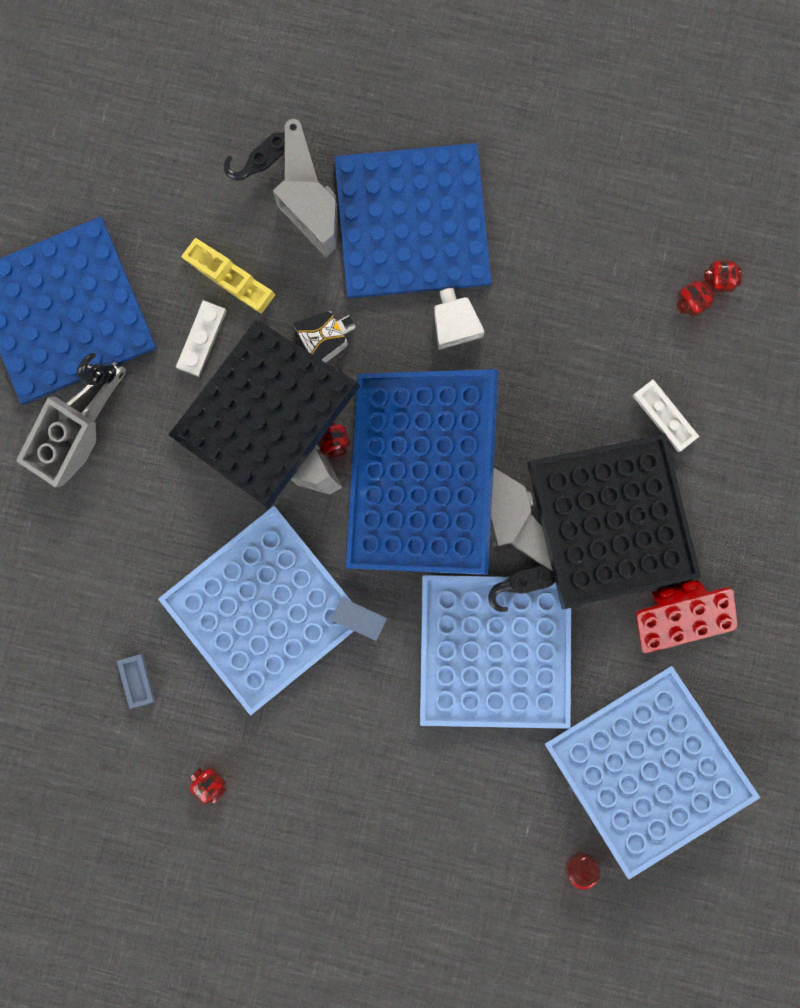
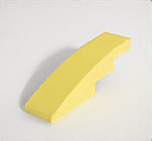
M197 238L192 241L181 256L201 273L260 314L263 313L275 297L272 290L256 281L250 274L234 265L230 259Z

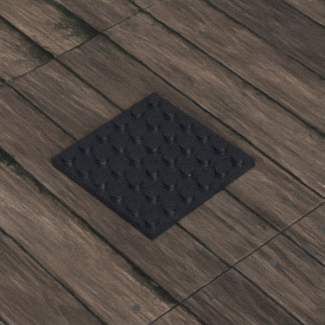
M255 320L169 433V436L269 509L360 388V385L273 329Z
M666 434L527 462L562 610L701 577Z

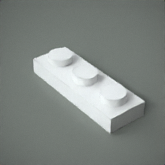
M204 300L202 301L176 365L177 369L198 377L201 376L227 312L225 308Z
M651 380L633 395L634 399L659 430L666 434L667 440L678 453L699 437L654 380Z

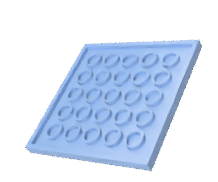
M275 506L270 508L158 598L250 716L354 632V630L331 620L341 597L351 601L350 598Z
M423 575L420 726L570 729L571 608L561 609L556 583L551 587L523 594L507 591L499 593L496 596L497 604L502 607H508L507 612H499L494 610L489 603V591L494 585L505 581L509 577Z
M672 666L545 743L546 748L628 880L760 798Z

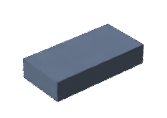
M341 597L331 620L377 641L387 618Z
M143 654L118 660L117 664L129 709L155 702Z

